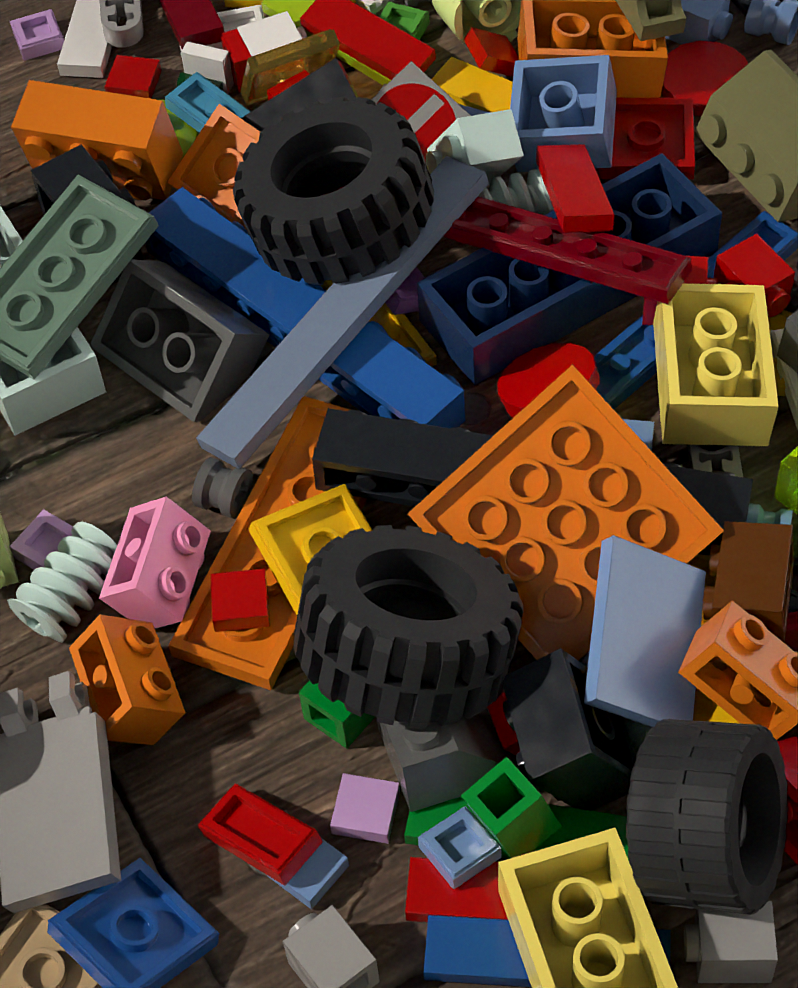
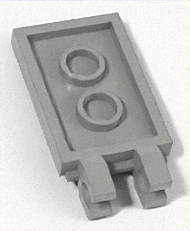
M70 671L48 677L49 702L56 717L39 722L37 702L32 698L24 700L23 691L18 687L0 693V724L4 730V733L0 734V880L2 906L13 913L121 881L106 722L96 712L92 713L87 685L83 682L75 684V676Z

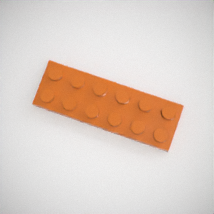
M307 396L301 398L184 615L182 622L170 641L169 649L171 656L272 690L294 646L297 615L252 538L249 528L251 522L325 492L315 488L312 463L313 454L328 408L349 411L350 409ZM353 496L360 510H362L367 498ZM265 568L270 627L215 632L212 622L210 574Z

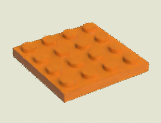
M573 364L408 513L417 526L422 528L423 532L436 535L438 531L451 535L452 540L460 544L468 542L479 548L483 557L491 556L501 565L504 574L510 575L523 603L524 613L518 640L536 660L561 648L579 661L590 651L602 540L615 535L688 564L724 532L720 525Z

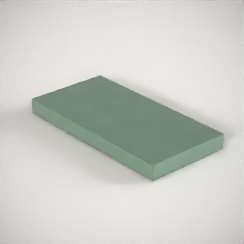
M77 175L0 268V360L34 380L159 225L155 217L86 178Z

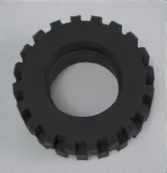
M346 97L332 98L331 102L324 104L316 101L306 104V109L294 113L292 110L281 116V122L274 127L268 125L260 132L257 143H250L244 152V161L239 162L234 178V201L264 263L272 270L281 273L284 277L298 282L303 278L306 283L313 285H323L325 280H332L335 284L348 282L349 275L361 273L362 277L375 273V266L386 261L388 265L400 257V249L404 245L410 248L420 235L418 227L425 228L432 212L430 206L434 202L432 179L411 124L404 116L398 114L391 107L381 102L376 105L374 101L357 97L355 101H349ZM346 185V186H344L343 188H341V189H339V190H337V191H334V192H332V193L323 195L324 193H326V192H328V191H330V190H332V189H334V188H337V187Z
M391 525L376 526L373 531L368 532L360 528L350 531L344 538L338 536L328 542L308 563L307 571L304 574L294 632L295 655L305 675L312 684L319 683L318 688L325 697L332 702L340 700L344 703L347 711L360 717L363 713L377 717V722L393 725L394 721L409 723V728H426L431 722H438L440 726L451 725L461 720L462 715L469 719L479 714L502 694L504 689L502 682L505 676L510 673L522 624L523 603L509 574H504L501 565L491 556L483 557L479 548L468 542L460 544L453 541L451 535L438 531L436 535L425 533L419 527L406 526L405 530L393 529Z

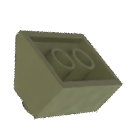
M765 50L710 96L694 134L777 222L798 219V76L772 50Z

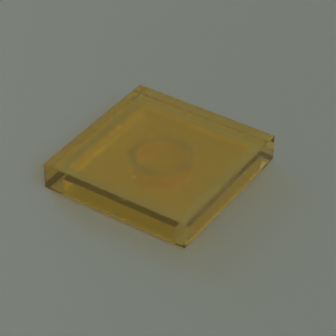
M329 29L248 58L241 87V94L246 106L267 99L268 89L303 70L311 74L335 59L340 46L335 31Z

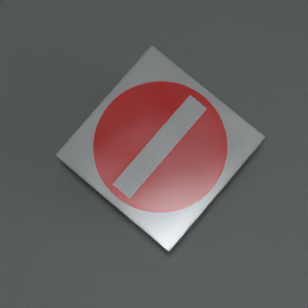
M412 61L372 99L376 105L381 102L396 110L398 114L407 119L416 135L425 162L428 153L427 148L457 118L471 116Z

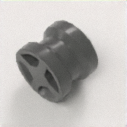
M213 457L206 459L201 465L194 481L192 490L193 505L205 510L215 507L220 509L223 516L236 519L252 491V471L243 467L240 469L227 468L223 461Z

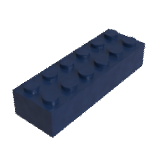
M663 153L602 184L615 214L613 230L605 231L604 233L684 256L709 257L718 251L722 212ZM554 210L545 214V216L557 219ZM481 248L417 282L419 321L474 386L504 370L517 357L532 349L557 341L638 296L495 253L485 248Z

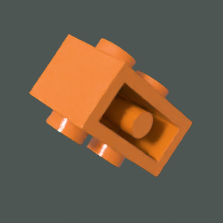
M732 600L695 632L678 673L739 723L759 724L767 727L777 740L798 724V652H794L771 633L760 619L748 614Z
M99 614L69 647L80 682H83L88 687L92 713L96 712L106 722L107 741L154 745L186 713L152 622Z

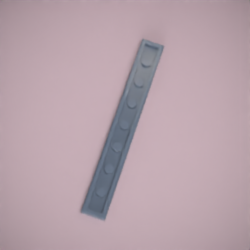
M446 156L430 174L434 188V202L430 206L432 212L425 228L418 227L420 235L410 248L404 245L400 249V257L388 265L384 261L375 266V273L362 277L361 273L349 275L348 282L333 283L196 437L201 448L240 469L450 229L452 223L464 213L489 184L486 172Z

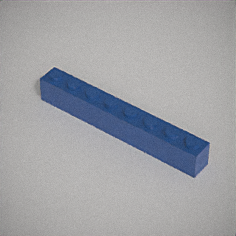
M183 187L149 212V214L155 217L159 226L145 242L147 252L159 261L166 262L270 334L267 342L275 348L326 292L319 285L306 283L303 278L298 282L272 270L264 263L249 233L240 223L236 221L230 222L219 214L208 200L202 197L198 199ZM368 321L318 379L367 415L396 420L411 419L420 424L444 428L459 427L465 422L464 390L459 382L451 375H442L432 368L415 349L411 347L405 348L396 342L375 321Z

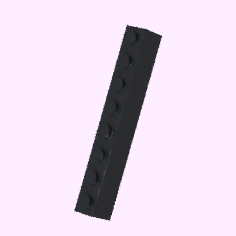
M328 408L312 458L316 490L328 491L346 484L352 496L415 507L493 436L470 432L459 427L444 428L420 424L411 419L396 420L367 415L357 410L342 411ZM663 463L722 529L724 528V521L746 522L753 479L738 477L729 472L714 473L684 468L675 463ZM722 534L719 535L712 543L721 544ZM712 543L699 554L710 556Z

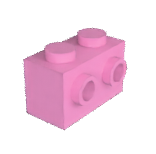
M167 496L130 508L99 599L127 619L152 622L154 628L182 622L190 606V595L198 570L204 562V551L211 530Z

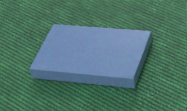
M615 535L602 540L584 704L650 727H655L657 722L663 719L693 720L696 687L679 674L678 671L695 632L701 627L706 571Z

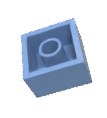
M609 55L515 61L510 109L513 113L524 155L515 163L517 172H529L533 169L539 170L536 163L538 145L585 144L595 168H611L617 88Z

